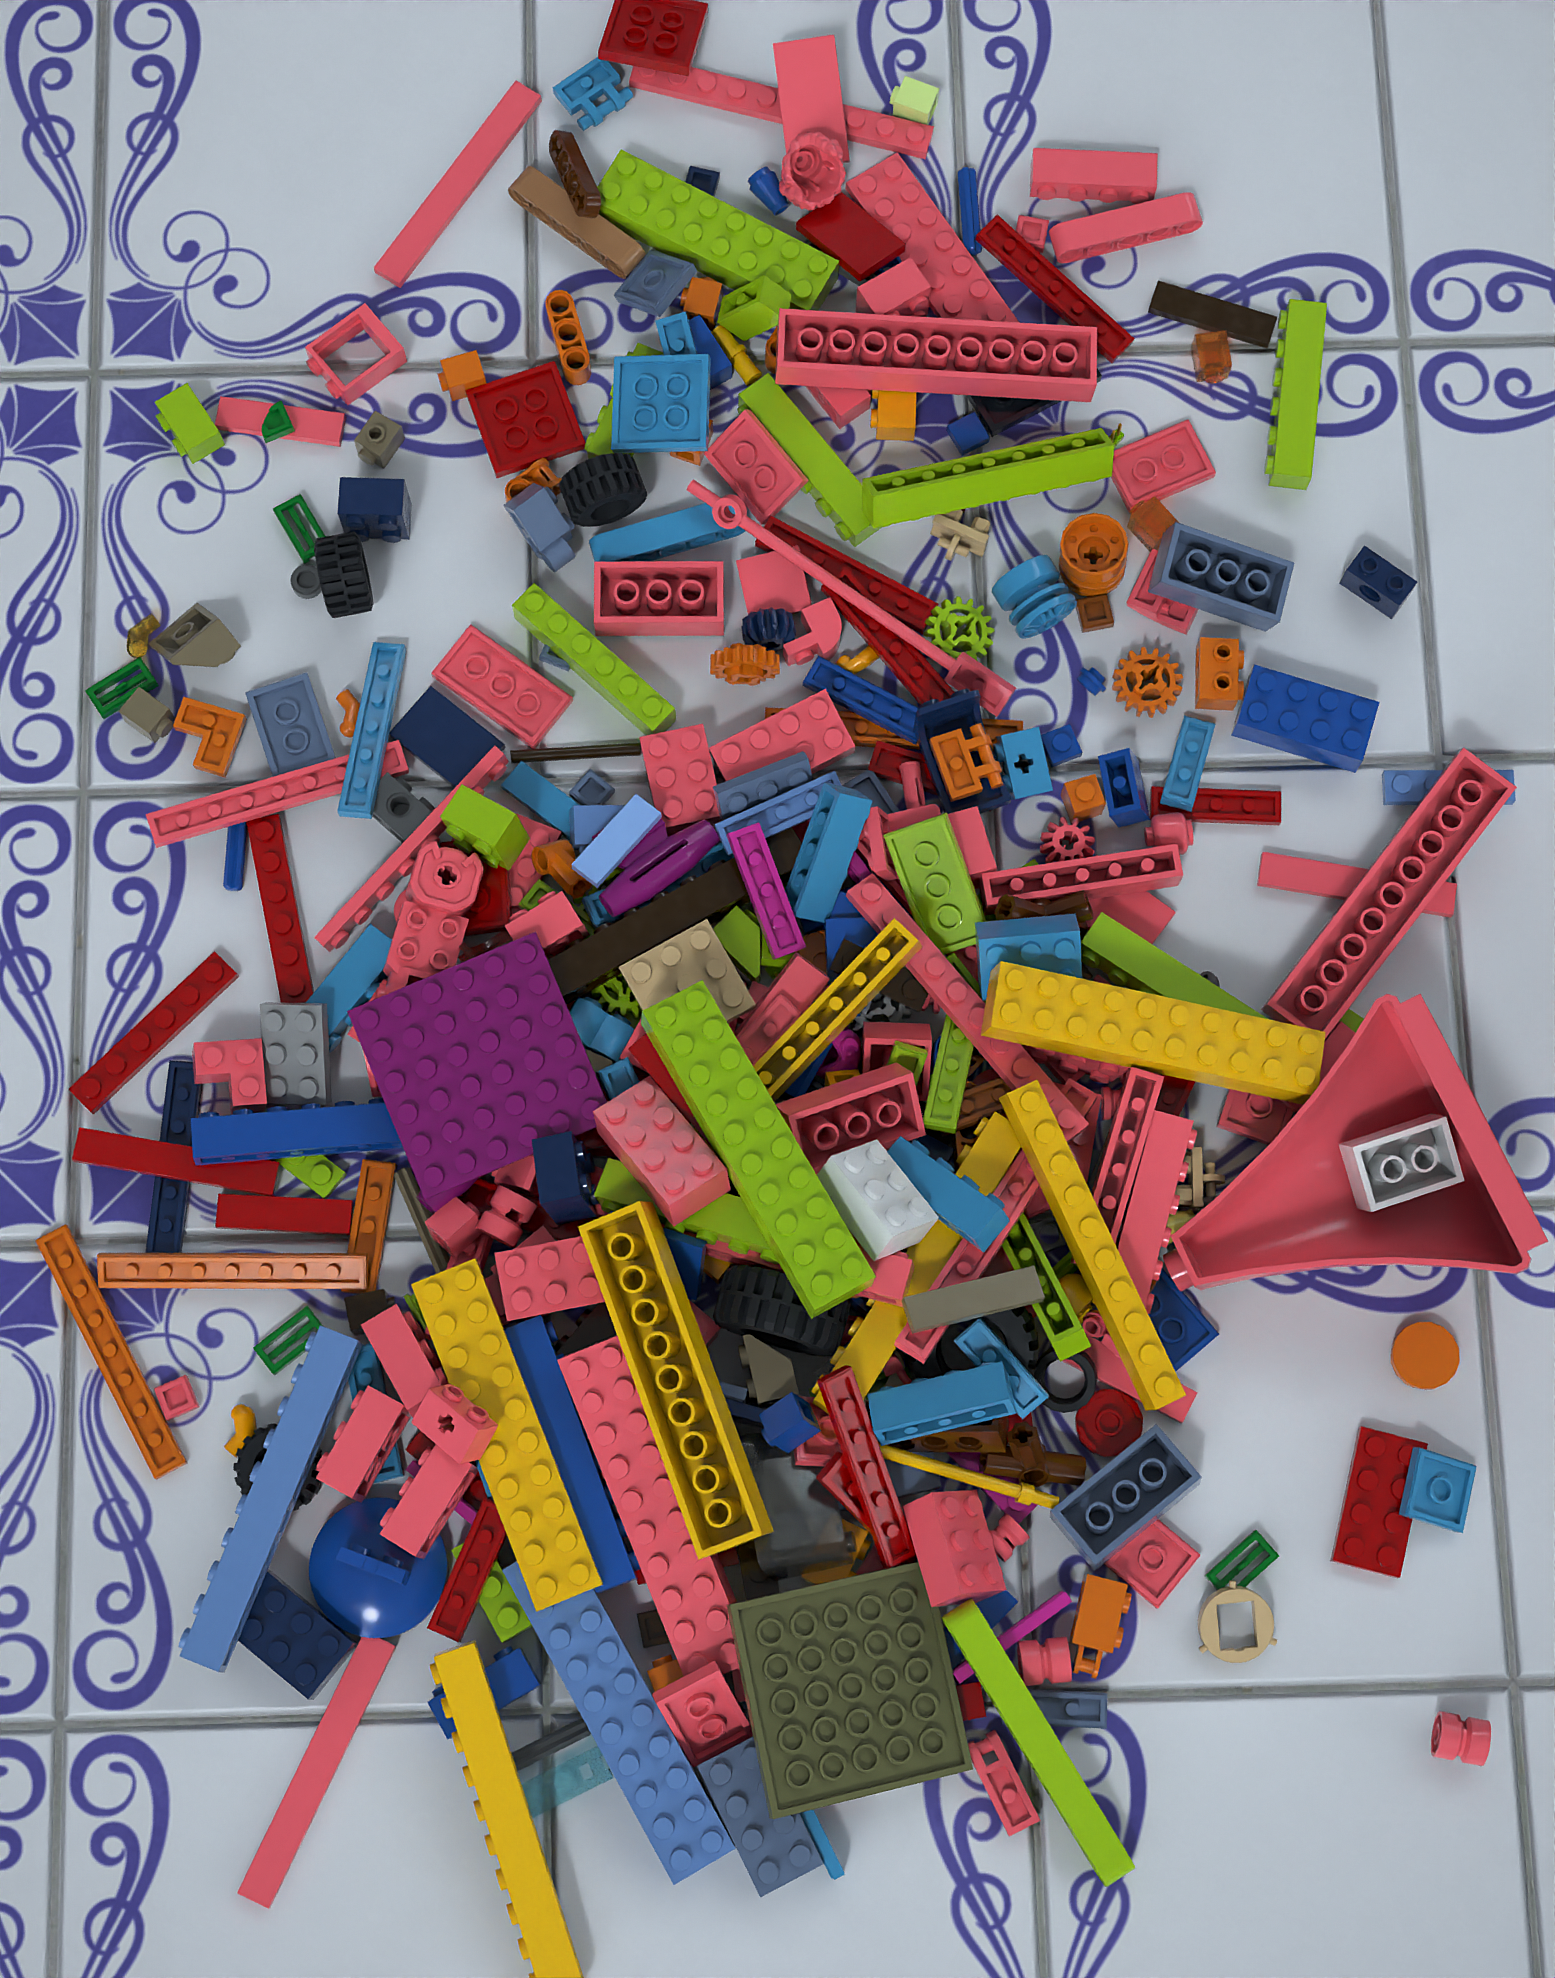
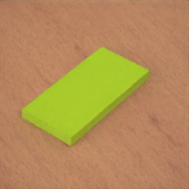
M947 812L884 834L886 845L915 923L943 955L976 944L975 922L987 921Z

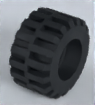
M610 453L590 458L570 469L559 482V488L571 520L575 525H580L581 527L602 526L616 522L637 510L647 497V491L636 462L629 454Z
M353 531L316 538L314 552L324 602L331 617L338 618L372 611L373 595L362 543L357 533Z
M275 1423L268 1424L267 1428L259 1427L254 1430L255 1434L252 1437L247 1436L242 1441L245 1443L243 1448H238L236 1452L238 1461L234 1463L233 1470L237 1472V1477L234 1479L236 1485L240 1486L242 1495H248L253 1482L249 1479L252 1469L257 1461L262 1462L267 1449L263 1448L264 1442L270 1429L276 1430L277 1424ZM320 1447L293 1511L298 1510L299 1506L303 1504L307 1505L312 1501L310 1498L314 1494L317 1495L321 1489L319 1488L321 1481L316 1479L319 1473L316 1470V1466L322 1457Z

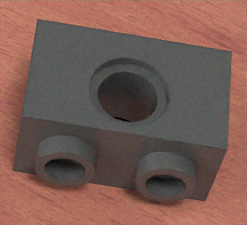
M387 772L379 781L372 817L403 843L435 808L424 797L418 800L410 793L413 790L412 787L402 777L398 776L395 779ZM400 804L410 806L407 813L403 815L393 813L395 807Z

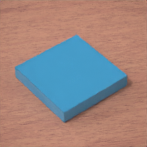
M1413 1447L1399 1515L1453 1532L1463 1533L1477 1466L1423 1448Z

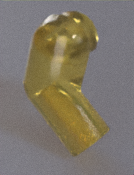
M152 613L128 630L126 648L131 657L139 658L147 653L148 635L161 626Z

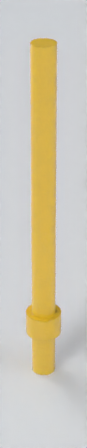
M879 1443L884 1459L1013 1497L1015 1502L1029 1506L1033 1503L1053 1509L1059 1504L1058 1496L1035 1490L1034 1485L1024 1482L1015 1484L889 1445L881 1446Z

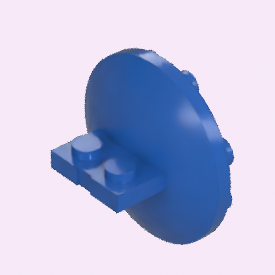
M378 1497L364 1499L362 1503L357 1501L342 1508L326 1522L313 1544L309 1560V1581L314 1598L329 1620L351 1634L367 1638H388L413 1629L423 1622L435 1609L446 1585L448 1556L441 1534L438 1535L424 1559L413 1556L380 1535L383 1529L380 1526L383 1516L390 1507L395 1509L400 1500Z

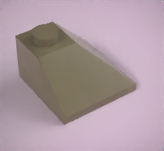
M198 603L194 604L149 643L153 650L173 665L218 667L220 664L227 663L234 657L235 651L241 647L222 621Z

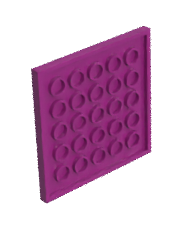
M536 932L347 1011L425 1200L533 1155L532 1139L572 1131L576 1137L597 1128L593 1111L607 1103V1100Z

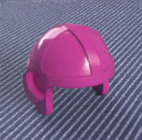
M848 1027L832 1041L833 1045L816 1073L817 1076L824 1080L825 1072L858 1069L861 1063V1040Z

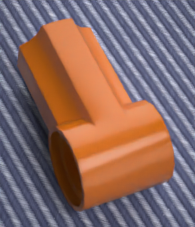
M561 839L533 848L531 858L537 873L540 875L550 874L573 899L582 897L591 888L592 884L572 869L571 864L575 861V852L569 841Z

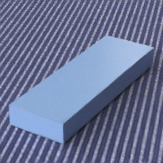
M635 794L571 864L572 869L598 888L662 818L661 812Z

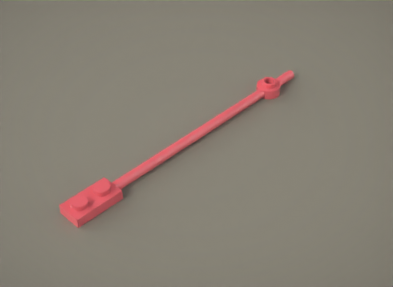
M694 479L690 482L687 491L712 507L713 518L720 527L724 529L741 527L949 670L944 681L958 691L962 689H969L970 691L979 690L981 696L980 706L996 717L1002 712L1016 687L965 652H962L957 660L746 516L747 509L745 503L738 496L728 494L720 498ZM729 506L734 508L735 514L729 511Z

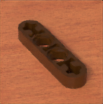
M554 130L549 140V153L573 208L579 217L596 218L601 208L600 192L572 132Z

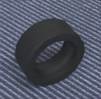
M1051 1347L1042 1353L1037 1360L1033 1376L1049 1394V1397L1042 1404L1050 1410L1057 1412L1077 1411L1085 1406L1094 1395L1098 1378L1095 1364L1084 1351L1067 1358L1073 1360L1082 1368L1085 1376L1084 1387L1074 1397L1065 1399L1056 1397L1050 1393L1044 1380L1045 1371L1048 1366L1054 1361L1059 1360L1054 1348Z

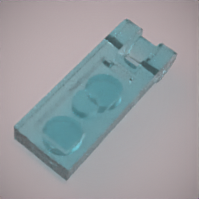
M598 1746L522 1783L532 1818L614 1778L610 1768L606 1770L601 1759L603 1755ZM588 1763L594 1776L584 1780L579 1767Z

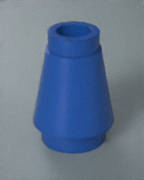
M763 167L748 179L750 184L749 190L772 211L774 216L781 214L790 206L787 198L782 196L779 191V180L775 171H770L768 167Z

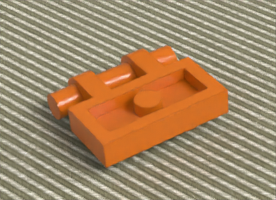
M982 723L970 727L973 738L965 740L961 728L932 737L929 740L951 802L982 792L983 787L980 782L982 778H988L992 789L1003 785L1000 775L1002 772L1000 763L994 759L990 748L992 741L989 734H985ZM978 751L983 765L975 767L970 752Z

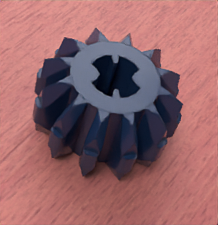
M771 607L764 610L760 608L758 612H750L748 616L742 619L743 626L741 629L745 645L758 644L766 647V651L774 650L777 653L778 650H783V644L795 640V621L793 620L792 613L785 611V609L780 608L776 610Z

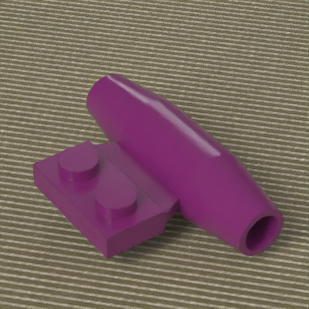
M660 819L618 865V867L624 870L598 896L603 907L612 917H616L650 900L690 871L720 841L717 832L704 819L668 837L665 822ZM601 831L592 836V840H594Z

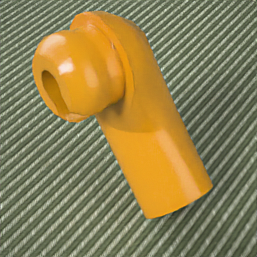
M868 645L852 659L848 655H842L837 660L836 665L853 674H857L870 666L879 657Z
M244 1404L236 1405L231 1411V1418L234 1419L236 1433L224 1445V1448L236 1458L238 1448L242 1449L245 1445L242 1441L247 1436L252 1437L255 1434L254 1430L257 1429L255 1413Z

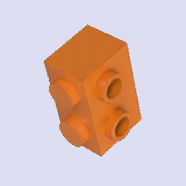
M1200 637L1196 646L1195 709L1233 711L1238 700L1243 699L1244 682L1238 681L1239 669L1242 670L1244 666V650H1239V639Z

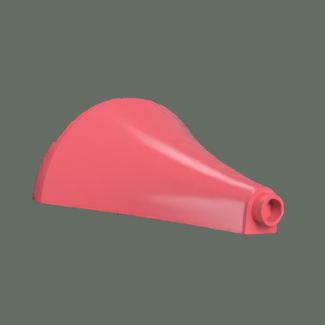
M1386 994L1375 1000L1338 1060L1311 1097L1277 1137L1212 1202L1174 1234L1170 1235L1176 1249L1164 1254L1163 1260L1179 1291L1192 1286L1202 1291L1207 1288L1253 1278L1332 1267L1412 1265L1467 1268L1518 1274L1527 1270L1530 1266L1532 1259L1528 1251L1548 1242V1239L1421 994H1418L1400 1003L1396 996ZM1428 1114L1446 1116L1465 1181L1374 1212L1358 1209L1339 1144Z

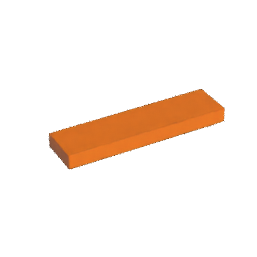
M362 1159L347 1253H368L369 1287L367 1289H341L342 1293L358 1295L377 1290L394 1187V1173L397 1168L396 1163Z

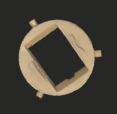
M1230 1580L1228 1587L1221 1588L1212 1593L1205 1600L1199 1611L1198 1632L1204 1643L1199 1647L1202 1654L1209 1650L1214 1656L1223 1661L1242 1663L1259 1656L1269 1644L1275 1646L1277 1643V1639L1272 1637L1274 1619L1270 1607L1253 1590L1236 1586L1235 1580ZM1251 1601L1255 1645L1244 1646L1239 1649H1220L1216 1605Z

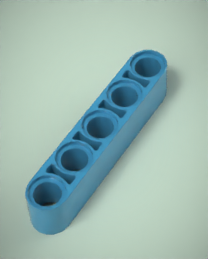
M704 503L598 534L589 540V545L595 562L653 561L739 536L745 530L739 526L733 529L720 527L713 518L712 507ZM729 506V511L735 514L734 508Z

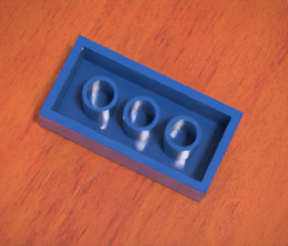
M1254 664L1245 686L1243 699L1240 703L1231 736L1356 773L1363 762L1380 702Z

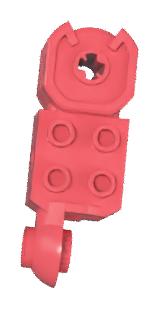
M437 841L430 842L419 850L405 893L407 900H404L383 968V972L388 976V981L386 985L379 984L375 999L456 965L469 919L464 917L469 913L475 901L484 870L482 862L475 852L468 857L463 852L454 848H439ZM442 879L449 882L448 885L443 884Z

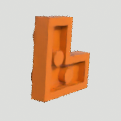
M183 697L173 727L176 731L202 738L193 762L195 769L226 778L247 718L245 714Z

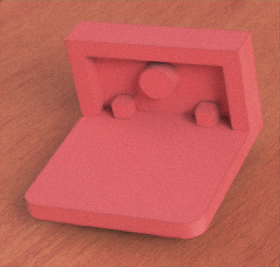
M929 804L887 814L878 806L871 807L869 817L863 826L865 837L867 840H870L871 851L867 853V859L871 871H874L885 881L899 879L883 835L941 814L940 808L935 804Z

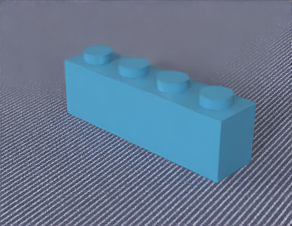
M826 782L822 786L785 889L795 917L824 923V919H829L842 883L847 877L853 853L858 847L864 823L869 817L873 801L856 789Z
M372 924L366 928L306 1002L327 1003L329 1053L339 1045L342 1039L340 1035L348 1025L350 1027L353 1026L347 1011L367 1003L382 980L388 977L383 972V968L392 940Z
M900 1136L887 1151L938 1215V1220L982 1252L986 1251L1009 1223V1218L1002 1210L1005 1205L1000 1199L991 1193L984 1196L978 1191L980 1187L966 1175H963L960 1179L953 1174L955 1170L949 1163L940 1157L936 1161L929 1157L928 1154L930 1152L918 1141L913 1140L910 1143Z
M1002 1361L997 1363L985 1362L976 1368L964 1371L952 1370L943 1376L931 1379L919 1378L913 1380L910 1384L898 1387L886 1386L880 1388L877 1392L867 1394L873 1432L881 1446L1016 1414L1010 1378Z

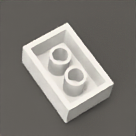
M1428 1114L1339 1144L1357 1208L1374 1212L1465 1181L1446 1116Z
M877 1139L830 1156L817 1174L847 1228L873 1261L920 1243L939 1218Z

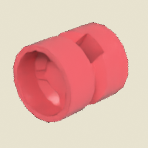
M498 1185L490 1200L492 1209L483 1212L475 1228L498 1242L515 1248L523 1233L522 1223L530 1221L537 1205L512 1190Z
M1066 1636L1046 1638L1043 1645H1040L1037 1640L1017 1642L1019 1675L1026 1686L1042 1685L1045 1678L1051 1684L1072 1681L1071 1657Z
M1439 1711L1435 1717L1432 1729V1756L1447 1760H1454L1459 1756L1462 1763L1484 1766L1491 1742L1490 1722L1473 1717H1468L1465 1721H1461L1458 1714Z

